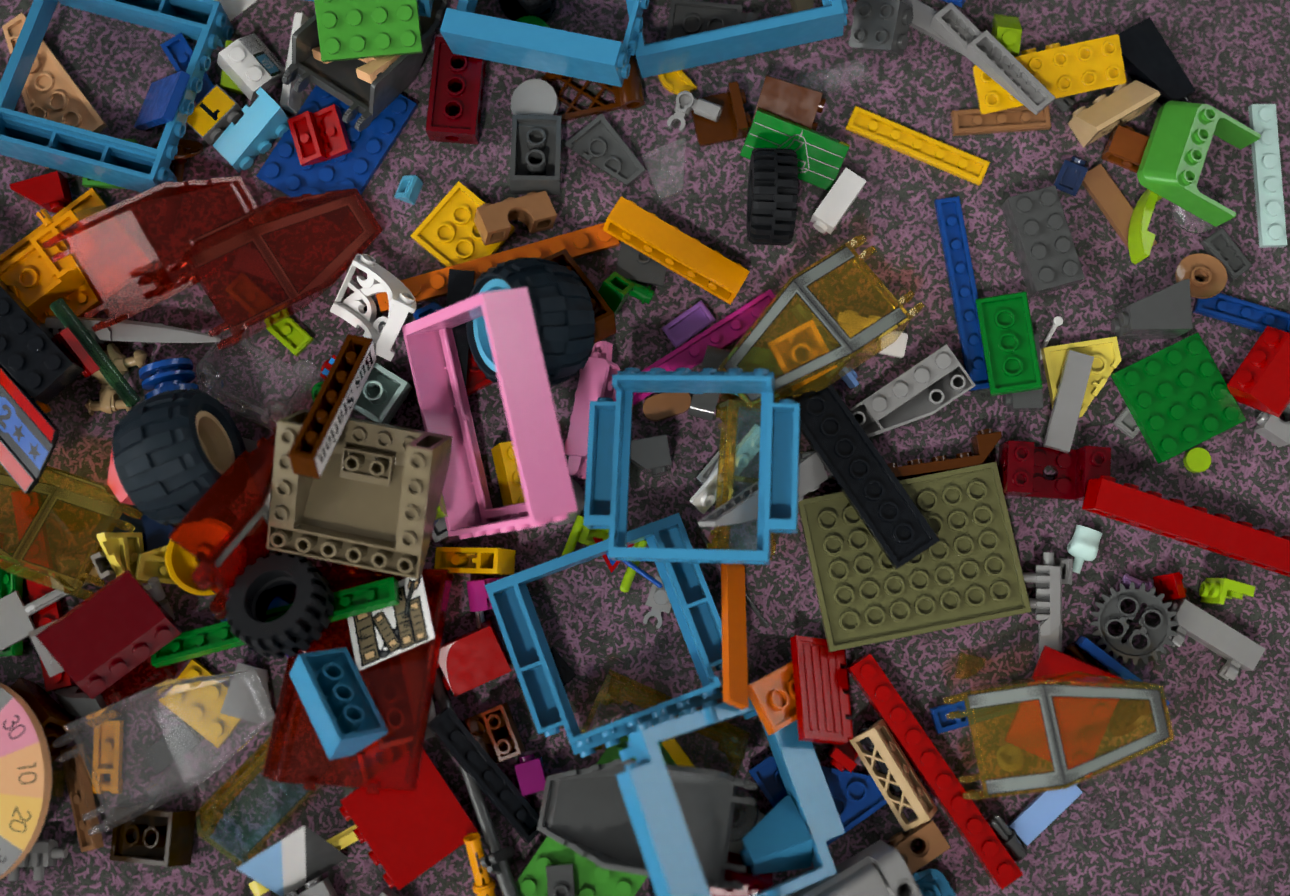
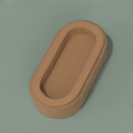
M660 393L651 396L643 404V414L648 420L657 422L685 413L690 407L691 396L689 393Z

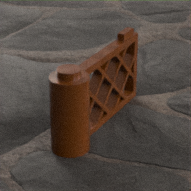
M635 55L630 57V74L628 79H624L622 87L612 85L613 89L608 87V84L587 80L583 87L579 89L571 84L574 79L573 77L546 72L545 76H541L544 81L559 80L564 84L557 94L559 101L568 106L565 113L559 115L562 116V122L619 109L640 108L645 104ZM591 82L601 87L595 98L585 93ZM568 87L578 93L572 103L562 98ZM608 91L614 95L615 103L604 105L599 100L604 92ZM582 96L592 101L588 109L580 110L575 106Z

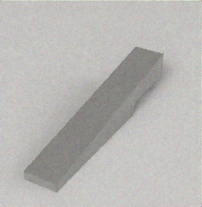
M949 3L933 16L930 27L1032 113L1037 115L1055 100L1056 97L987 30L982 33L952 3Z

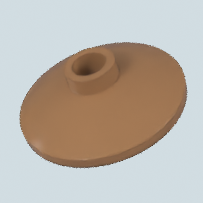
M1204 253L1191 254L1180 261L1175 272L1176 282L1190 279L1191 297L1207 299L1218 295L1224 289L1228 278L1226 268L1221 261ZM1199 277L1203 282L1197 281L1195 278Z

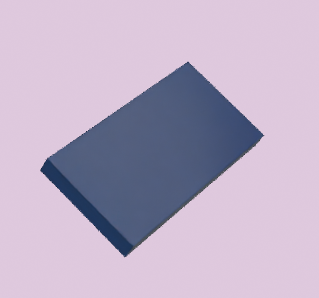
M179 71L151 83L134 127L143 131L173 121L190 75L184 71Z

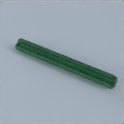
M62 298L52 302L50 309L65 328L68 327L100 368L101 374L126 406L132 407L138 403L140 397Z

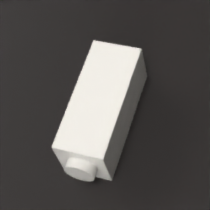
M845 168L811 218V222L814 223L813 227L821 233L827 232L831 235L863 189L866 180Z

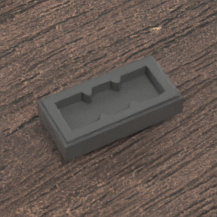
M1223 227L1200 243L1209 255L1221 261L1226 268L1227 279L1230 282L1253 267Z
M573 863L546 865L548 896H575Z

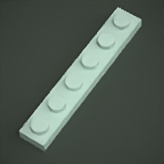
M1251 104L1248 107L1250 128L1261 134L1260 139L1251 144L1259 248L1287 246L1276 104Z

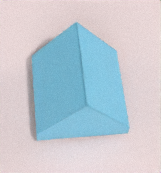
M416 175L402 176L394 198L415 205L423 182Z

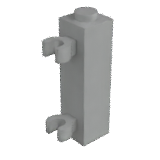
M1186 599L1172 601L1171 606L1167 608L1168 611L1174 610L1177 613L1170 617L1171 620L1178 621L1177 626H1172L1174 627L1173 630L1178 633L1177 636H1169V639L1174 643L1173 647H1180L1185 640V635L1215 652L1227 660L1218 673L1219 676L1226 680L1231 679L1234 681L1239 673V668L1254 671L1266 648Z

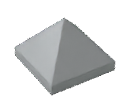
M1054 558V565L1062 566V584H1072L1073 559Z

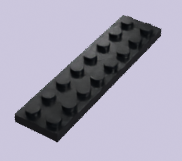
M824 372L780 399H791L795 403H800V431L817 453L895 569H898L940 541Z

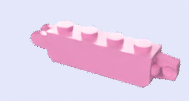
M599 341L594 344L587 363L579 371L580 376L575 392L573 411L570 416L568 436L565 441L564 452L565 455L569 456L567 463L569 474L574 477L578 476L580 479H586L590 401H598V398L602 397L612 398L615 401L616 390L612 386V375H617V371L621 369L612 362L613 344L607 341Z

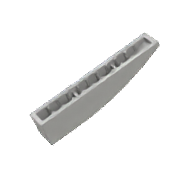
M815 451L800 452L798 502L802 501L804 495L808 492L819 489L820 484L828 479L824 465ZM759 480L699 520V526L717 527L758 519Z

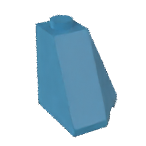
M790 795L785 796L742 838L740 857L744 866L750 867L753 875L805 869L812 866L813 838Z

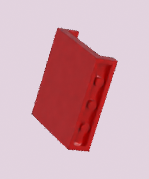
M421 745L340 800L343 806L338 808L347 822L352 819L357 826L353 832L362 844L366 841L372 849L368 852V855L375 866L381 863L386 873L382 876L390 889L396 886L398 891L463 845L466 835L479 833Z

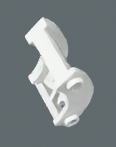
M357 253L330 312L341 317L355 328L361 327L365 331L363 336L373 339L376 355L391 361L396 351L395 340L408 313L414 314L416 310L415 297L397 277L375 263L376 260L372 256ZM356 268L367 273V279L364 276H357V281L363 288L352 279ZM349 287L354 293L344 299V294ZM387 292L389 301L388 317L381 316L376 319V304L370 296Z

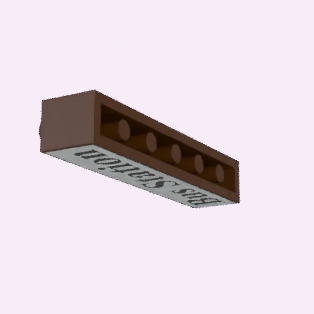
M347 335L288 452L294 474L320 479L377 360L372 338Z

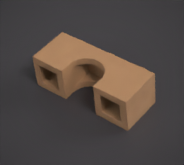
M545 190L530 192L525 196L517 198L509 197L493 204L485 203L476 209L474 223L486 246L508 240L511 230L509 221L511 220L523 222L530 234L553 228L557 214Z

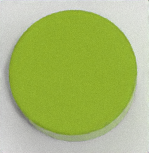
M1196 447L1185 453L1183 463L1188 471L1200 473L1210 467L1211 456L1204 448Z

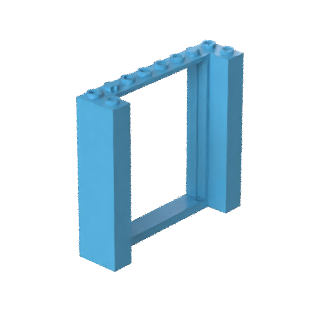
M33 0L0 81V155L169 200L171 193L175 191L177 186L176 176L169 167L172 160H174V156L177 155L179 140L185 135L188 116L194 111V100L197 93H200L202 89L204 73L210 68V57L213 49L215 50L217 46L225 48L226 40H230L233 36V26L221 3L214 0ZM58 1L64 6L174 35L182 33L185 38L197 40L186 73L190 75V79L173 121L165 125L157 149L14 111Z
M459 0L456 9L446 8L440 32L453 54L622 87L624 79H628L631 66L629 60L631 55H635L637 48L635 38L637 32L640 33L642 30V13L644 9L647 10L649 0L634 1L623 44L620 41L476 14L474 12L478 0Z

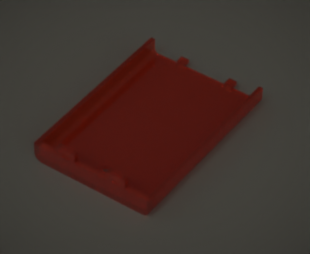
M332 563L331 567H316L329 580L333 592L390 577H395L398 581L407 578L340 563ZM423 569L422 572L435 638L359 671L389 730L388 733L355 755L329 760L289 673L298 655L308 652L347 647L355 663L348 619L330 622L328 628L322 630V637L318 641L314 640L310 644V648L305 651L301 649L298 651L299 654L288 657L262 773L264 778L278 783L304 784V790L313 791L316 790L315 785L367 788L366 793L379 794L378 789L416 790L453 575L448 569Z

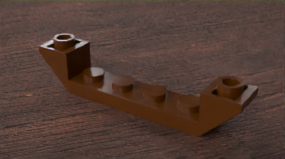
M993 429L977 431L978 435L971 438L974 456H972L971 452L956 454L954 459H947V456L944 455L931 458L932 462L922 463V459L907 461L906 466L897 467V463H888L887 465L897 479L981 465L1002 437L1001 431L993 432Z

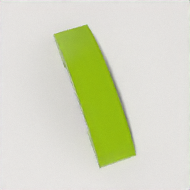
M1146 189L1138 200L1129 224V255L1131 263L1135 265L1150 255L1156 236L1147 230L1156 202L1163 197L1149 189Z

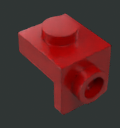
M849 740L848 743L842 745L833 744L826 753L832 758L830 763L841 772L844 769L852 772L857 765L854 761L859 755Z

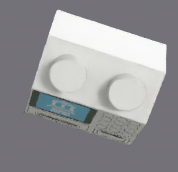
M255 33L238 38L218 53L217 64L250 101L258 96L256 91L260 86L265 91L282 78L285 72V67Z

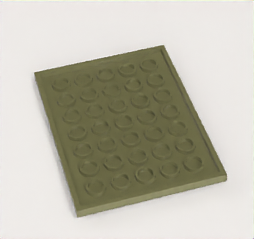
M996 462L899 480L940 541L898 569L893 567L843 492L807 498L798 502L800 520L829 652L1032 612Z

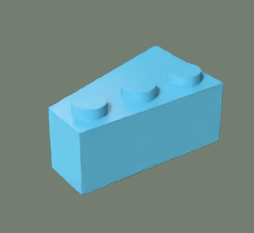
M261 86L256 91L259 95L250 107L247 104L243 107L241 111L244 115L236 125L231 122L212 145L238 173L249 169L253 165L254 159L260 153L268 152L272 142L278 137L281 138L290 129L287 115Z

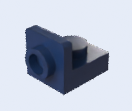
M1072 156V159L1066 158L1054 182L1056 189L1076 196L1090 166L1085 165L1087 161L1077 156Z

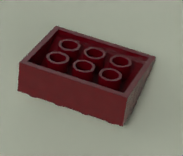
M127 569L36 636L75 684L91 699H94L179 636L181 632L173 618Z

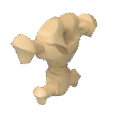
M113 343L107 345L106 351H103L98 344L92 346L90 357L100 370L91 376L99 381L101 389L98 392L100 401L89 399L85 404L89 415L93 416L94 411L112 414L119 409H126L127 412L132 409L134 401L130 396L126 399H119V390L116 389L118 380L125 373L129 372V367L137 365L138 368H142L148 356L144 350L137 349L133 353L134 356L126 358Z

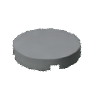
M529 79L521 83L514 90L511 98L513 115H556L559 109V98L555 89L547 81L541 79Z

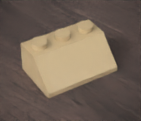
M1137 80L1128 85L1127 83L1121 84L1113 90V94L1109 96L1103 94L1092 102V106L1088 108L1082 106L1073 112V118L1068 125L1084 148L1113 131L1118 125L1122 126L1144 113L1161 95L1159 91Z

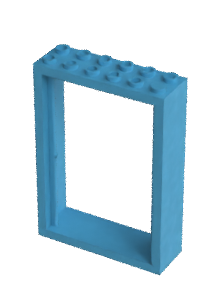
M626 0L629 19L635 0ZM822 0L823 6L648 44H645L642 28L640 33L637 32L635 38L637 41L635 54L641 77L646 78L843 36V28L847 25L846 0Z

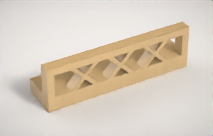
M883 719L875 722L868 730L854 736V739L849 740L904 831L931 820L938 809ZM869 736L874 745L873 753L865 750L860 740ZM876 760L886 764L888 768L887 776L877 771L875 767ZM890 783L900 787L902 791L901 798L891 794L889 790ZM904 806L913 809L918 818L908 822L903 814Z

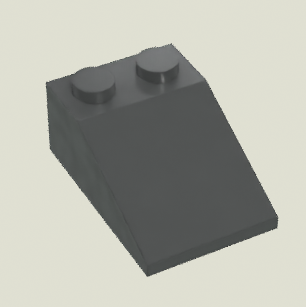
M512 115L511 194L526 195L530 192L546 190L548 195H560L562 116Z

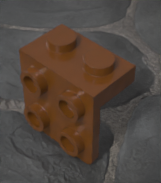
M738 81L728 83L726 93L701 97L704 100L723 106L718 122L696 115L693 110L691 111L697 141L700 146L746 138L748 127H751L750 114L745 112L743 104H746L744 89L739 88Z

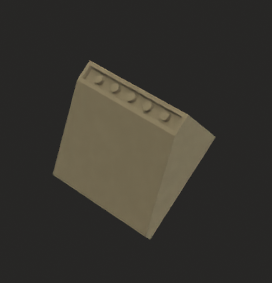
M301 409L278 420L266 549L419 579L422 576L450 462L452 436L349 417L320 479L294 474L288 452L310 410Z

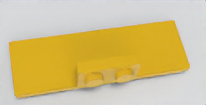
M1118 34L1065 46L1055 43L1045 46L1046 50L1036 52V48L1021 51L1022 55L1015 56L1056 97L1055 99L1126 83ZM976 65L973 66L978 103L982 115L1024 106Z

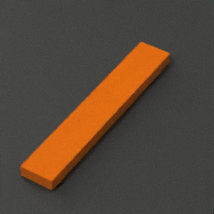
M721 564L723 702L743 710L749 707L745 566L742 564Z

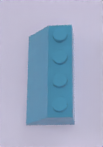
M347 647L298 655L289 675L329 760L355 755L388 733L389 730Z

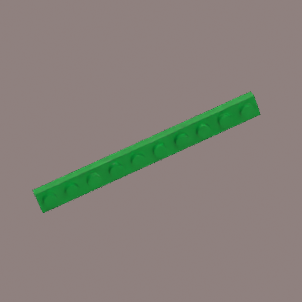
M390 577L334 592L335 600L331 603L334 606L333 616H329L328 619L334 622L400 604L398 580L395 577ZM292 604L267 610L265 622L280 618L290 609ZM227 621L181 633L151 656V665L159 668L246 644L233 634L231 626Z

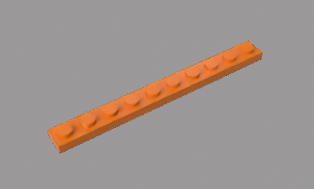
M601 223L400 281L413 294L416 303L447 295L449 269L475 271V285L476 280L482 273H487L489 268L497 267V264L517 258L544 259L564 249L574 259L619 246L620 242L619 239L603 231L605 223ZM387 292L376 294L381 313L388 312L389 301Z

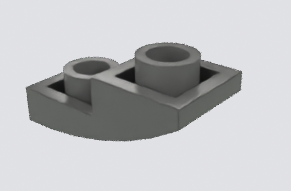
M78 686L56 689L54 692L64 710L75 716L106 717L110 710L101 694L91 699Z

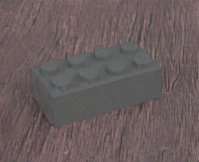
M1056 186L1008 197L1001 205L1029 297L1076 286L1084 280L1083 270Z

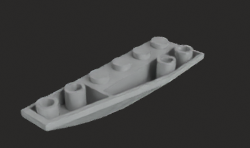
M946 344L851 408L850 411L870 438L933 415L976 385Z

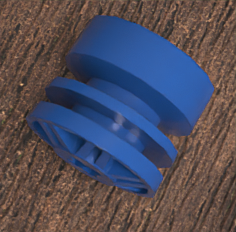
M171 358L156 361L140 368L138 373L139 378L143 380L141 382L142 388L152 390L145 395V400L165 391L178 389L199 390L197 384L189 383L196 378L195 372L192 371L194 367L192 360L189 358Z

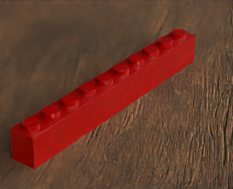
M1101 475L1099 479H1090L1088 482L1082 510L1290 577L1289 536L1278 537L1275 536V531L1263 528L1257 530L1252 528L1253 524L1244 521H1237V523L1230 521L1231 517L1224 514H1208V509L1203 507H1187L1185 502L1179 499H1163L1162 494L1158 492L1146 491L1145 493L1139 491V486L1134 484H1118L1113 477Z
M865 653L845 667L880 719L884 720L902 751L993 883L1003 890L1021 877L1023 873L872 654Z

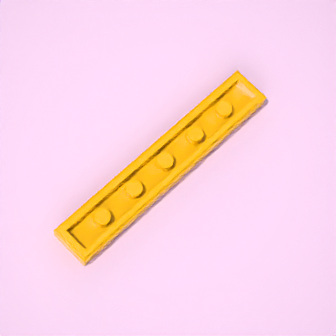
M858 106L854 107L845 128L850 132L979 186L990 164L989 161Z

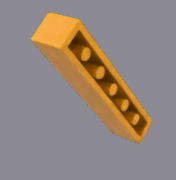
M622 196L608 215L603 227V231L730 305L750 273L741 264L731 261L719 251L712 250L698 239L688 236L676 226L666 223L654 213L647 212L637 206L635 202L627 200Z

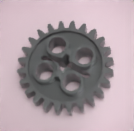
M1131 581L1130 588H1126L1121 582L1119 591H1116L1111 586L1110 592L1112 595L1101 594L1104 603L1095 602L1100 611L1091 612L1093 616L1098 617V620L1091 621L1090 625L1098 627L1097 630L1092 632V635L1101 636L1096 644H1106L1104 652L1108 653L1112 650L1114 652L1113 659H1117L1119 655L1123 656V664H1126L1128 659L1132 658L1135 666L1138 664V658H1142L1144 663L1148 664V656L1159 660L1158 651L1167 654L1164 645H1174L1169 636H1177L1178 633L1172 630L1171 627L1177 626L1178 621L1170 619V617L1177 613L1174 610H1167L1172 602H1162L1165 596L1163 592L1156 596L1154 595V586L1147 591L1145 590L1144 582H1142L1139 588H1135L1134 582ZM1125 599H1131L1136 603V608L1132 612H1125L1120 606L1121 602ZM1142 603H1146L1147 606L1138 620L1141 626H1135L1126 643H1122L1121 640L1129 629V622L1127 620H1133ZM1149 612H1156L1160 616V621L1155 625H1150L1144 620L1145 615ZM1113 621H1117L1123 625L1124 629L1119 634H1113L1109 631L1108 625ZM1137 634H1142L1148 641L1145 646L1137 647L1132 643V638Z

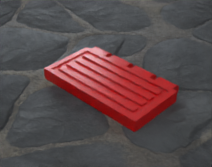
M799 635L791 637L799 741L840 745L848 743V740L854 739L852 720L846 719V717L851 716L850 695L843 693L849 690L847 669L841 668L846 666L845 649L829 652L826 639Z

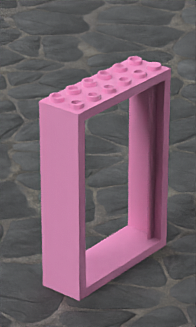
M523 287L480 293L403 325L401 328L424 429L426 432L452 436L450 462L442 490L448 514L444 518L449 537L459 535L461 540L539 527L549 522L568 519V513L578 511L528 288ZM484 316L526 500L524 503L497 508L492 507L452 330L456 326Z

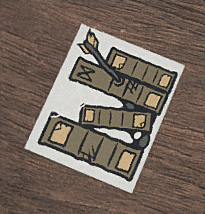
M422 576L419 579L407 577L398 581L400 604L347 618L355 664L358 671L435 638Z

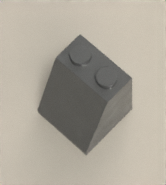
M1184 279L1149 295L1115 314L1111 320V331L1115 333L1117 340L1176 339L1192 330L1190 279Z

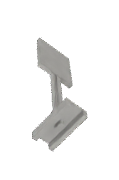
M99 551L90 556L94 567L77 578L81 581L75 592L94 581H112L116 578L104 552ZM57 588L27 605L24 604L18 591H14L1 598L0 652L29 637L28 632L36 629L31 619L32 614L73 592Z

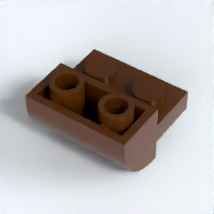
M507 702L464 720L468 731L495 763L526 752Z

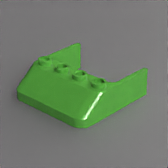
M1168 101L1158 110L1137 172L1138 181L1145 188L1217 227L1235 218L1236 212L1202 194L1197 188L1212 137L1215 135L1234 147L1243 149L1259 140L1261 134L1209 104Z

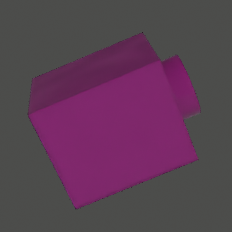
M534 753L519 757L520 762L516 763L514 767L522 796L544 790L547 775L542 757L535 758Z

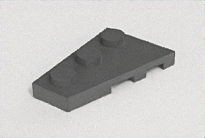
M602 113L564 143L565 147L627 187L647 172Z

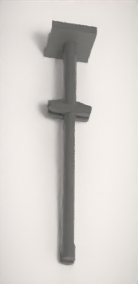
M441 668L427 672L429 684L434 692L440 712L449 707L455 714L448 692L442 681L443 674ZM459 764L490 853L480 858L481 866L487 868L488 873L496 874L503 896H520L510 869L514 862L515 850L513 846L502 849L481 789Z

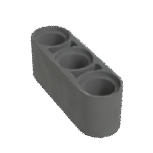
M708 345L700 372H702L703 368L717 369V372H726L723 366L730 359L732 352ZM720 393L693 394L688 415L712 422Z

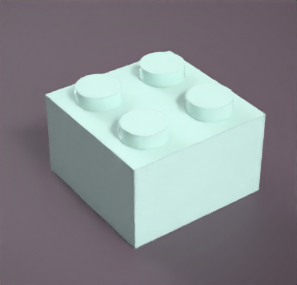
M375 362L353 409L373 422L389 424L413 387Z

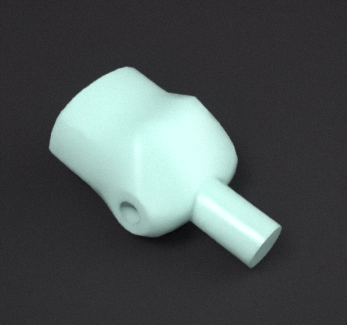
M1076 526L1074 535L1067 546L1068 553L1074 556V573L1080 574L1084 561H1093L1096 558L1103 533L1085 526Z

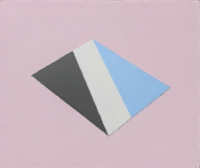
M304 825L236 869L277 895L285 896L345 860L348 856Z

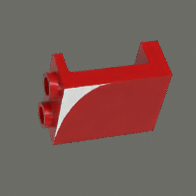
M491 619L481 623L480 628L445 644H435L433 648L434 653L431 654L436 668L441 667L445 675L442 677V681L446 690H452L454 697L512 671L511 662Z

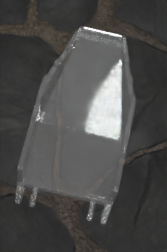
M255 669L210 676H195L193 678L169 679L65 725L64 728L67 733L53 741L52 744L54 748L63 747L74 740L78 748L65 752L58 758L60 763L81 754L102 805L82 816L83 820L94 819L102 813H105L107 818L102 824L95 825L88 830L89 835L92 836L113 829L191 792L216 773L270 724L276 716Z

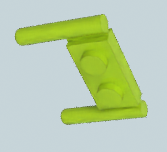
M577 515L561 556L574 552L577 542L590 546L596 544L593 537L602 538L603 541L609 539V529H588L584 526V517ZM642 540L635 543L633 547L646 548L647 542ZM631 561L636 566L640 564V561ZM629 566L620 585V590L624 593L629 592L636 571Z

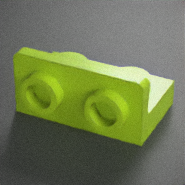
M1206 578L1199 588V596H1202L1200 602L1224 605L1225 599L1234 598L1242 600L1243 596L1253 597L1256 586L1227 578Z

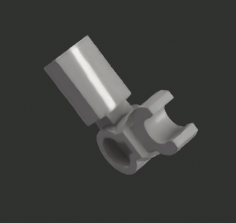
M681 91L676 97L675 114L668 118L667 126L672 128L675 121H680L679 131L683 133L687 127L685 119L689 117L692 110L696 115L718 122L723 106L702 98L694 99L691 92Z

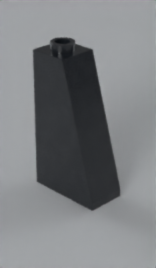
M1150 17L1118 34L1125 73L1134 81L1137 80L1158 90L1161 95L1156 101L1161 105L1171 100L1190 101L1189 97L1196 90Z

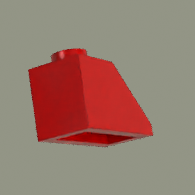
M59 171L9 184L10 189L49 212L58 213L73 202L67 178Z

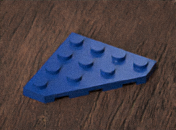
M773 756L766 757L748 770L773 808L785 796H788ZM821 766L845 833L887 804L871 775L846 770L841 772L835 768ZM842 835L826 841L827 846L835 840H837Z

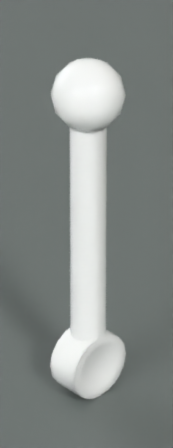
M1056 316L1052 320L1053 325L1040 347V361L1042 360L1041 349L1047 346L1057 326L1063 323V319L1060 316Z

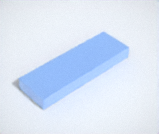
M1074 782L1064 786L1045 788L1008 824V827L1014 829L1017 837L1028 846L1083 792Z

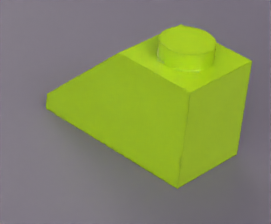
M994 14L991 35L1014 57L1018 56L1022 35L1019 18Z

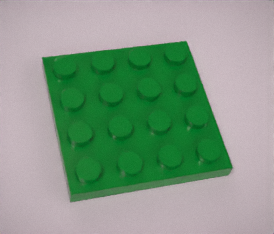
M1198 332L1110 375L1158 464L1246 421Z

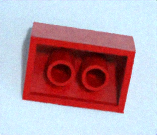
M1270 326L1266 327L1227 384L1228 390L1236 402L1276 417L1281 416L1290 403V333Z

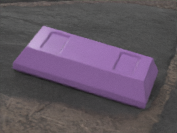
M701 300L661 329L674 347L677 348L716 319Z

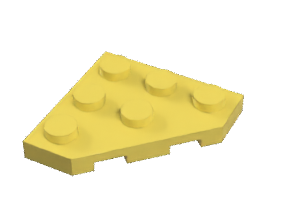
M1117 336L1043 347L1041 349L1052 409L1067 351L1073 350L1094 356L1079 418L1084 415L1088 406L1101 391L1113 370L1121 362Z

